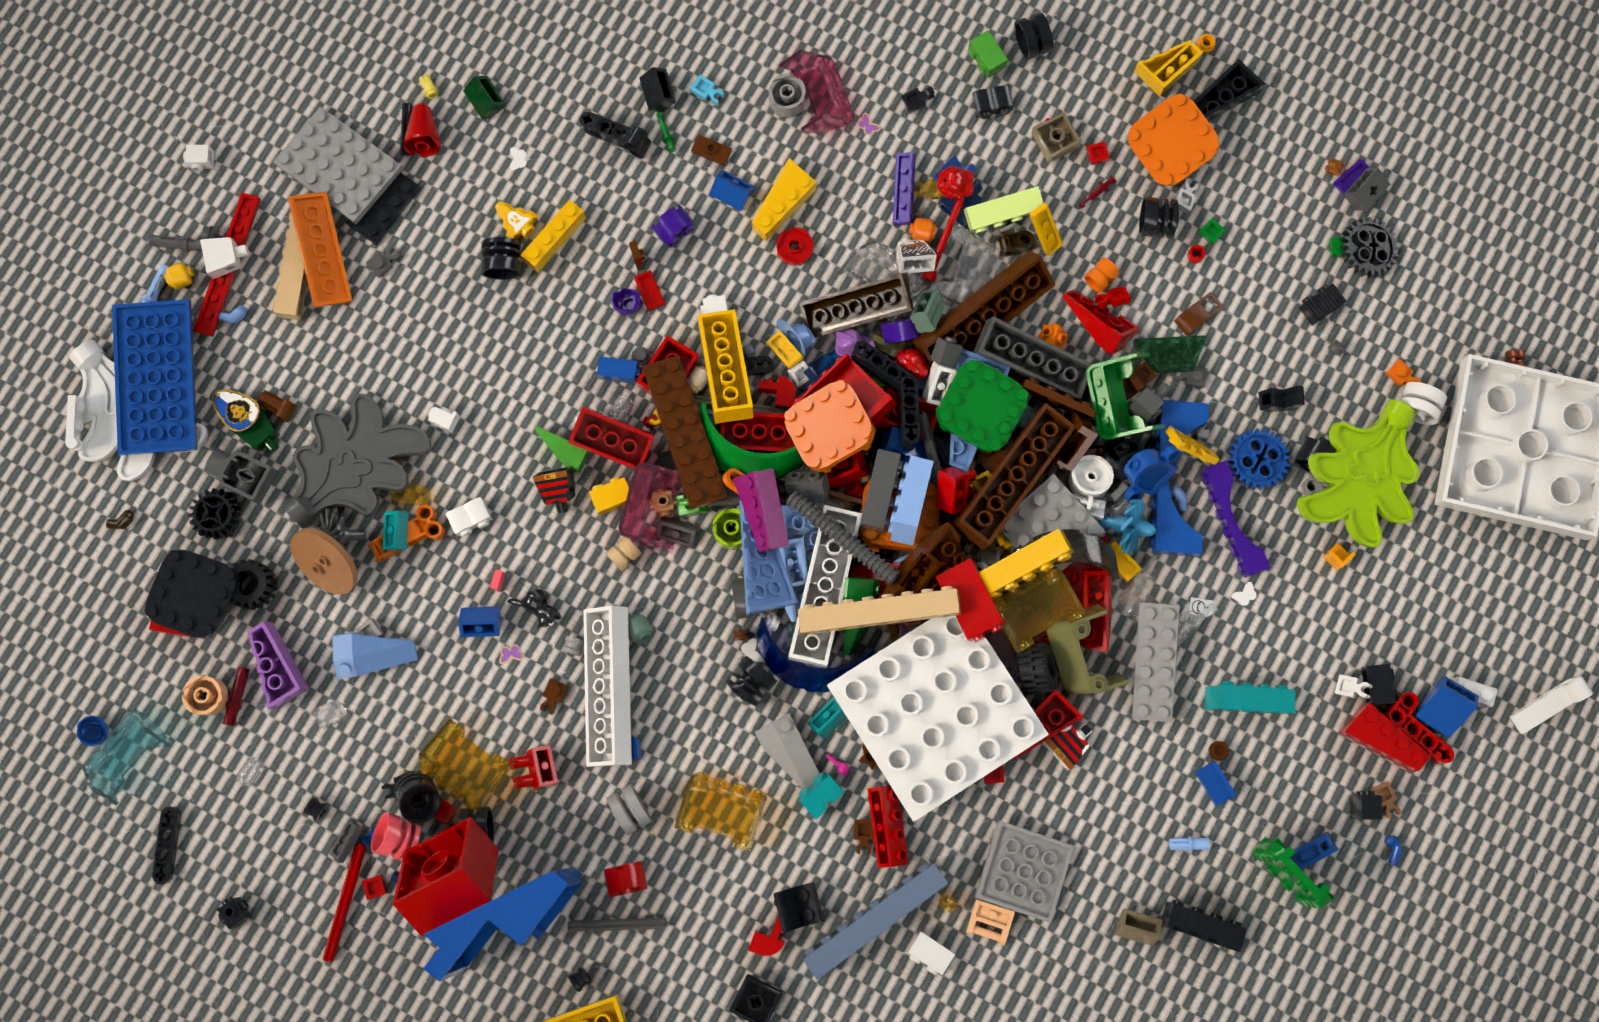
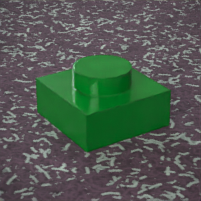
M1211 218L1198 233L1213 245L1226 230Z
M1331 237L1329 239L1330 257H1346L1341 256L1344 249L1339 248V246L1344 244L1340 241L1342 237Z

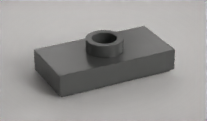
M349 819L330 855L338 862L344 863L351 849L354 848L363 827Z

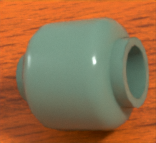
M635 614L628 617V633L631 641L640 644L647 642L652 637L653 627L644 615L636 616Z

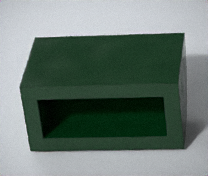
M474 76L463 90L482 120L494 116L506 105L488 76Z

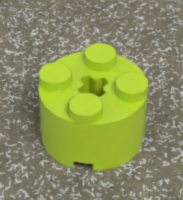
M739 509L722 510L713 520V535L717 543L723 548L737 550L742 547ZM729 526H730V527H734V526H735L736 531H735V532H733V531L729 532L728 527H729Z

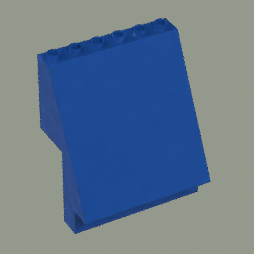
M574 867L573 869L566 868L551 871L423 934L439 947L423 969L439 982L464 972L498 928L520 946L527 942L530 934L536 939L541 938L584 882V879L581 878L583 874Z

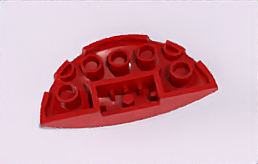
M1104 536L1098 538L1061 572L1064 575V579L1052 608L1054 619L1097 604L1106 609L1107 614L1089 620L1091 632L1086 638L1079 640L1080 645L1084 648L1098 652H1108L1112 618L1111 563L1108 537Z

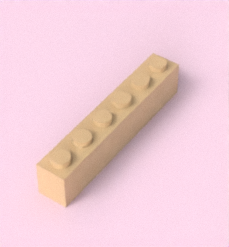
M290 212V227L286 231L287 243L282 251L283 264L279 267L280 280L276 284L277 295L276 300L273 301L272 310L279 318L301 320L308 281Z

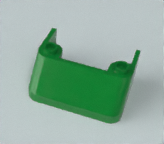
M1134 353L1088 367L1086 376L1093 409L1096 410L1095 419L1098 433L1102 439L1111 440L1165 428V424L1146 427L1143 417L1138 415L1130 416L1122 380L1133 375V361L1150 357V353Z

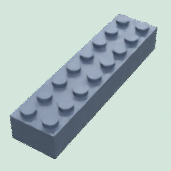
M925 862L917 868L919 871L914 876L909 874L901 880L903 884L898 888L894 885L885 892L887 896L880 900L878 897L869 903L870 908L864 912L861 909L854 914L853 921L850 923L845 921L837 927L838 932L833 935L828 933L820 939V945L817 947L812 945L806 949L803 961L816 980L949 884L936 865Z

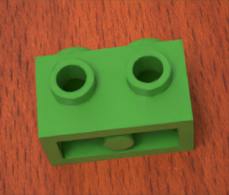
M988 30L969 41L968 54L972 59L976 60L982 74L985 73L987 78L1006 68L1008 59Z

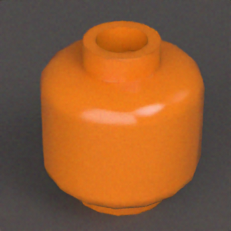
M917 217L914 223H910L909 234H912L913 240H924L926 243H930L932 239H935L937 225L934 224L932 219Z

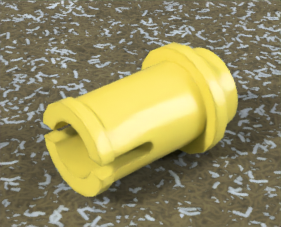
M423 75L425 80L421 76L419 81L425 90V97H428V99L436 98L438 96V88L434 86L430 75Z

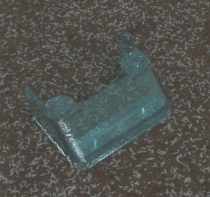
M136 708L132 709L85 761L83 772L90 789L114 805H117L119 802L116 793H120L125 787L124 775L149 747L154 749L163 744L167 747L170 745L165 732Z

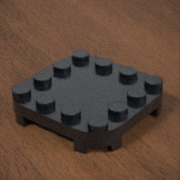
M171 550L162 561L145 605V614L150 620L164 627L199 639L211 638L217 633H221L224 628L222 624L237 589H240L241 582H239L238 574L231 566L188 550Z

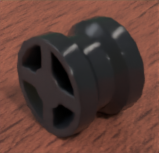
M313 797L304 808L303 814L312 816L313 820L318 822L327 811L328 805L320 803L318 798Z
M582 966L577 969L576 973L568 975L571 984L578 992L582 991L585 985L592 983L591 977Z

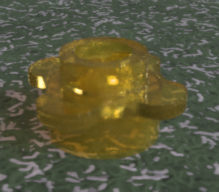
M941 894L938 905L948 913H952L953 910L956 911L958 906L956 900L950 895L945 896Z

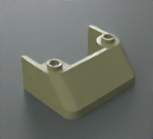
M1099 604L1051 620L1046 625V635L1056 659L1062 686L1069 694H1099L1129 683L1128 679L1120 673L1108 677L1099 673L1089 675L1079 640L1086 638L1090 634L1091 625L1089 620L1107 614V610Z

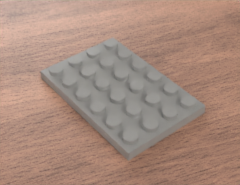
M322 107L318 108L273 161L276 166L311 192H327L330 206L355 224L359 222L404 169L402 165Z

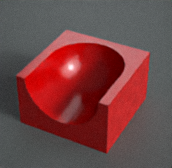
M469 817L404 851L392 905L423 937V934L490 902L498 859V847L474 819Z

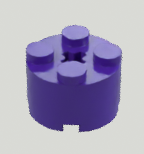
M680 204L677 205L678 209L672 207L657 219L659 223L656 226L654 223L651 226V229L665 246L669 245L670 248L678 244V238L682 235L686 237L694 230L692 228L694 221Z

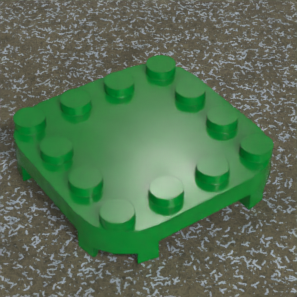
M970 360L956 370V374L940 404L937 405L935 412L940 424L939 427L979 449L978 451L984 453L995 452L1003 448L1008 442L1025 410L1028 392L1017 381L986 363Z
M1265 836L1253 848L1252 855L1259 862L1263 861L1267 865L1266 870L1272 876H1277L1282 881L1280 884L1288 892L1291 890L1296 895L1294 899L1302 907L1324 909L1335 898L1329 892L1330 888L1326 883H1319L1316 886L1290 859L1295 851L1290 846L1287 848L1278 837H1275L1270 842Z

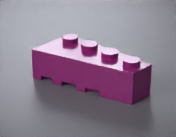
M774 469L754 471L733 478L759 552L789 546Z

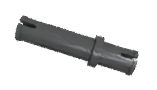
M153 234L149 237L151 247L181 249L185 252H202L201 241L191 239V237L176 238Z

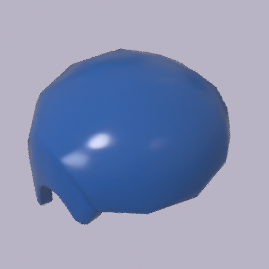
M92 715L84 717L78 722L77 737L82 744L91 747L97 746L107 738L108 726L102 718Z

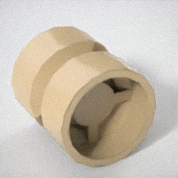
M624 536L617 542V547L613 546L605 553L621 572L630 565V560L634 561L642 554L627 536Z

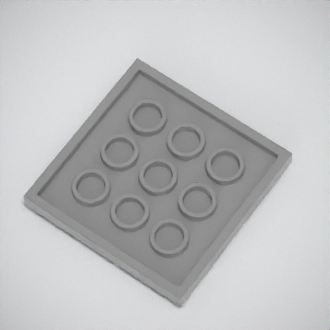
M1052 474L1020 503L1000 532L1017 551L1057 529L1064 532L1074 553L1070 554L1072 556L1070 559L1062 563L1061 561L1053 563L1054 567L1046 572H1037L1048 584L1106 531L1062 482Z
M998 820L975 898L1051 923L1074 846Z

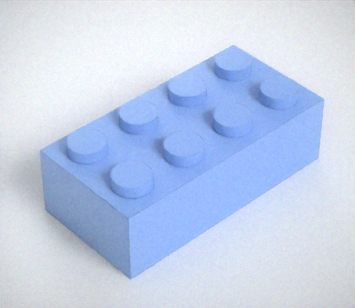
M911 456L909 463L905 462L888 532L892 533L890 541L913 546L934 461Z

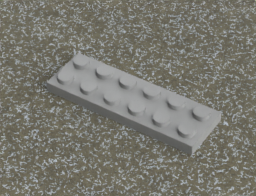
M1140 602L1132 719L1172 722L1179 604Z

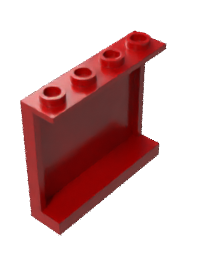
M847 353L844 356H840L830 369L822 373L821 378L817 382L812 383L807 391L794 401V404L826 385L843 380L856 392L873 425L896 405L893 398L877 385Z

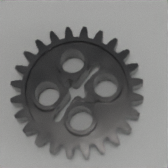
M1363 217L1352 222V224L1346 227L1347 230L1342 233L1344 237L1340 239L1344 243L1339 246V248L1344 249L1341 256L1347 257L1344 263L1349 262L1348 268L1354 267L1355 274L1360 271L1361 277L1367 275L1368 278L1373 276L1376 278L1386 274L1387 271L1393 268L1392 265L1397 263L1395 258L1399 257L1395 253L1399 247L1394 245L1398 240H1393L1392 238L1395 233H1389L1391 227L1384 228L1385 222L1378 224V218L1372 221L1371 217L1367 219Z

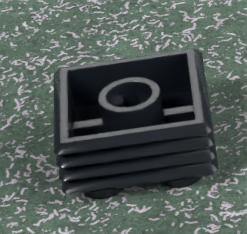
M747 974L729 1011L748 1022H769L782 996V991ZM756 996L760 997L759 1001L762 1004H757L756 1007H754L752 1005L753 1001H751V998H756Z

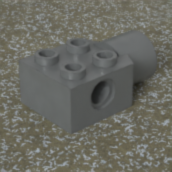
M219 448L211 453L205 466L207 473L219 478V485L261 505L278 473L273 467L240 451L231 455Z

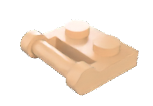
M976 898L966 933L971 935L974 933L996 940L998 944L1005 945L1015 911ZM976 920L1001 928V934L975 926Z

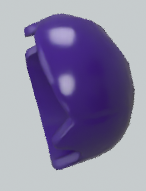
M623 287L619 292L614 291L612 294L611 302L613 308L620 315H632L639 310L641 298L634 289Z

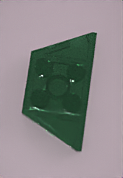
M1207 336L1137 338L1133 340V346L1139 353H1150V357L1144 359L1155 373L1194 372Z

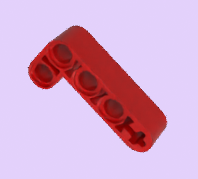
M1412 692L1399 694L1396 703L1390 704L1385 710L1384 715L1432 756L1430 760L1434 763L1447 764L1453 761L1455 755L1453 749L1411 716L1419 704L1417 695ZM1405 696L1410 700L1409 706H1406L1403 702ZM1393 711L1398 714L1397 721L1392 719ZM1409 724L1414 728L1413 734H1410L1407 730ZM1425 737H1427L1430 742L1428 747H1426L1423 743Z

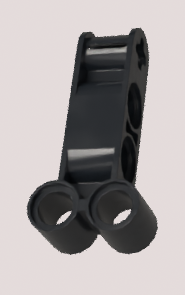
M584 112L580 116L579 121L585 133L627 149L635 157L643 159L652 143L647 137L648 133L638 126L631 128L592 112Z

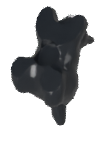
M542 589L528 591L522 600L512 598L507 601L510 604L521 606L534 614L539 620L538 629L552 626L555 619H561L558 610L547 604L549 595Z

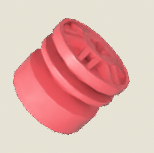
M385 812L379 819L371 841L372 852L382 856L391 854V858L402 861L404 851L417 845L419 842L420 823H413L406 819L401 821L400 816Z

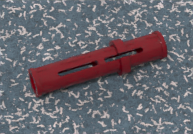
M237 667L230 698L225 705L227 708L222 724L235 727L238 712L242 707L240 704L250 669Z

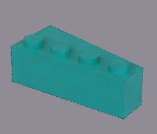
M1222 681V685L1205 687V710L1222 709V711L1227 712L1242 710V712L1248 713L1260 711V713L1293 714L1295 713V690L1288 689L1287 685H1276L1275 688H1270V684H1258V687H1252V683H1240V686L1234 685L1232 681Z

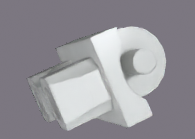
M1072 494L1096 521L1103 520L1106 501L1093 499V495L1084 497Z

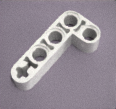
M1582 676L1573 677L1514 712L1509 718L1519 733L1523 734L1572 703L1580 702L1590 697L1593 692Z

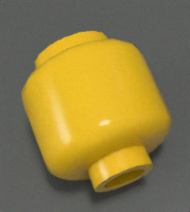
M182 262L166 268V274H164L168 286L176 290L191 285L193 282L192 277L195 276L191 266H186Z

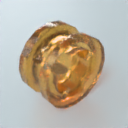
M1329 159L1328 165L1325 166V171L1331 175L1339 176L1344 168V164L1337 159Z

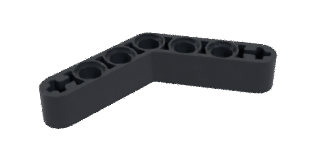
M858 341L851 353V359L866 372L897 393L899 444L903 450L911 451L916 447L920 439L918 381L915 376L868 342ZM888 373L894 374L895 377L890 376ZM904 384L909 385L911 388L905 387ZM905 402H909L912 406L906 405ZM905 419L912 421V424L907 423Z

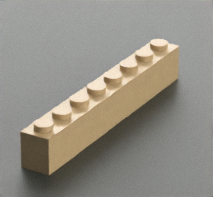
M953 586L941 587V591L923 589L918 594H913V591L902 592L901 596L895 597L893 594H884L879 599L869 596L863 597L862 601L854 602V599L842 600L841 604L824 602L822 603L823 606L815 607V604L803 605V609H798L800 633L807 635L961 615L959 593L957 589H953Z

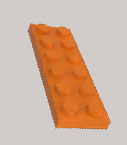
M327 192L289 196L288 202L314 308L352 302Z

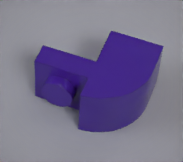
M911 315L903 319H892L881 324L885 343L899 342L920 336L910 318Z

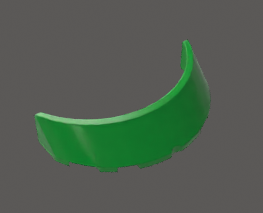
M702 402L699 415L717 468L724 473L731 468H735L743 474L774 469L775 479H779L804 464L796 446L775 453H755L731 444L715 429L709 418L706 403Z

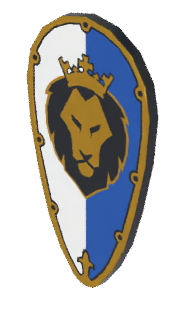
M217 390L212 394V403L217 415L231 431L243 433L250 430L259 420L261 414L260 405L249 396L232 390Z

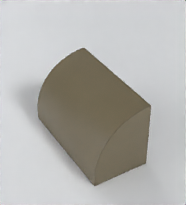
M1123 908L1114 935L1154 946L1160 938L1162 919Z

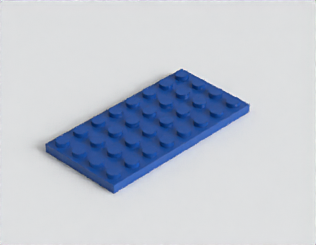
M187 299L113 304L118 455L197 450L191 301Z

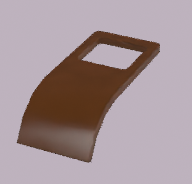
M1209 292L1180 314L1174 322L1188 336L1202 323L1223 309L1224 306L1212 292ZM1208 297H1211L1219 307L1211 314L1200 304Z

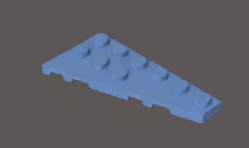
M740 500L746 615L797 604L798 601L779 549L759 552Z

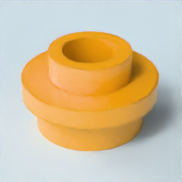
M1211 34L1201 35L1197 41V47L1202 52H1211L1216 45L1215 38ZM1203 42H1207L1209 46L1204 45Z

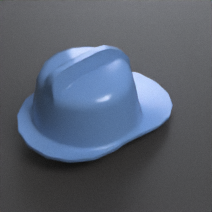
M783 319L777 320L779 330L804 357L806 355L805 350L816 342L811 330L803 324L789 325Z

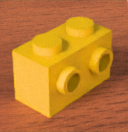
M625 477L613 478L609 484L604 486L603 484L596 485L592 488V491H589L599 516L635 502Z

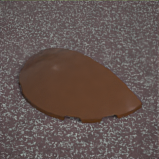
M946 522L919 543L897 569L900 571L899 576L892 584H887L882 595L893 594L895 597L901 596L902 592L913 591V594H918L923 589L941 591V586L935 576L965 561V553L961 550L959 542L961 538L955 528L949 522ZM922 620L893 623L891 625L904 624L905 626H914L920 624Z

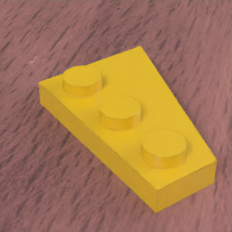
M1169 426L1165 431L1169 436V441L1177 449L1198 457L1205 463L1209 462L1216 465L1220 460L1213 450L1172 426Z

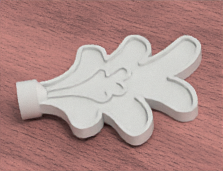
M89 340L75 348L69 358L82 373L83 386L78 396L83 399L85 405L84 412H82V420L84 425L91 424L88 434L82 441L84 447L78 452V455L82 460L99 462L109 458L117 450L114 362L106 356L95 340ZM196 423L198 449L207 441L209 430L206 426ZM179 451V452H176V453H183V452H190V451ZM156 453L121 456L117 467L119 478L128 482L141 478L153 465Z

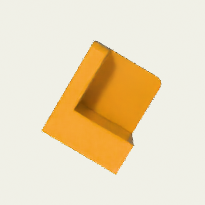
M1336 543L1323 558L1335 570L1344 567L1356 554L1354 552L1348 553L1339 543Z

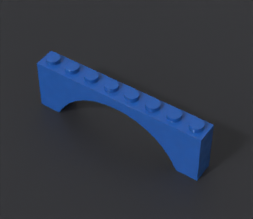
M1162 400L1164 404L1160 407L1162 412L1157 416L1158 424L1156 425L1165 424V428L1155 430V435H1158L1157 443L1155 442L1154 450L1162 452L1168 446H1175L1169 441V436L1165 432L1169 426L1185 435L1204 427L1208 423L1209 404ZM1168 480L1155 493L1154 499L1151 500V510H1154V515L1150 519V524L1156 528V533L1149 538V548H1152L1153 554L1199 557L1202 554L1203 535L1191 528L1178 513L1171 498Z

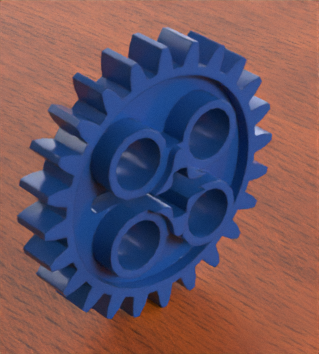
M1259 428L1254 433L1249 429L1247 435L1243 432L1240 434L1241 438L1237 437L1234 440L1236 444L1232 443L1230 445L1233 450L1229 451L1228 455L1232 457L1227 462L1233 463L1230 466V470H1235L1233 477L1239 476L1238 483L1242 480L1245 481L1244 487L1251 484V490H1253L1258 485L1260 491L1265 485L1267 489H1270L1271 484L1274 486L1278 485V481L1284 480L1282 475L1288 474V471L1284 468L1291 466V464L1286 462L1291 459V456H1286L1290 449L1283 448L1286 442H1279L1281 436L1275 439L1274 432L1268 435L1267 429H1264L1262 433H1260ZM1251 443H1256L1259 449L1257 451L1253 450ZM1264 445H1267L1265 452L1260 458L1261 462L1256 466L1254 474H1252L1251 470L1258 461L1257 456L1262 453ZM1268 452H1273L1276 458L1274 460L1269 458ZM1247 459L1250 462V467L1244 466L1242 460ZM1260 468H1264L1267 471V476H1263L1260 473Z

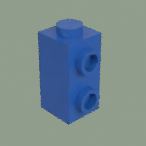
M599 356L596 375L601 380L636 384L637 379L641 375V368H639L637 361Z

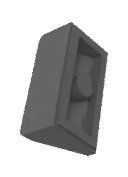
M661 517L656 538L692 548L699 526L670 517Z

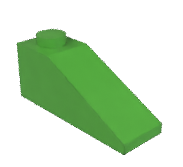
M536 426V432L561 464L565 467L573 466L574 473H581L590 452L569 444L568 440Z

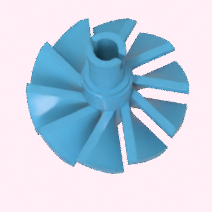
M1130 500L1129 508L1124 512L1126 517L1118 516L1114 518L1104 516L1103 520H1098V524L1101 527L1111 528L1117 533L1123 534L1119 544L1120 546L1123 545L1121 552L1123 554L1133 555V551H1137L1138 536L1142 538L1156 533V528L1145 521L1143 513L1146 506L1143 500Z

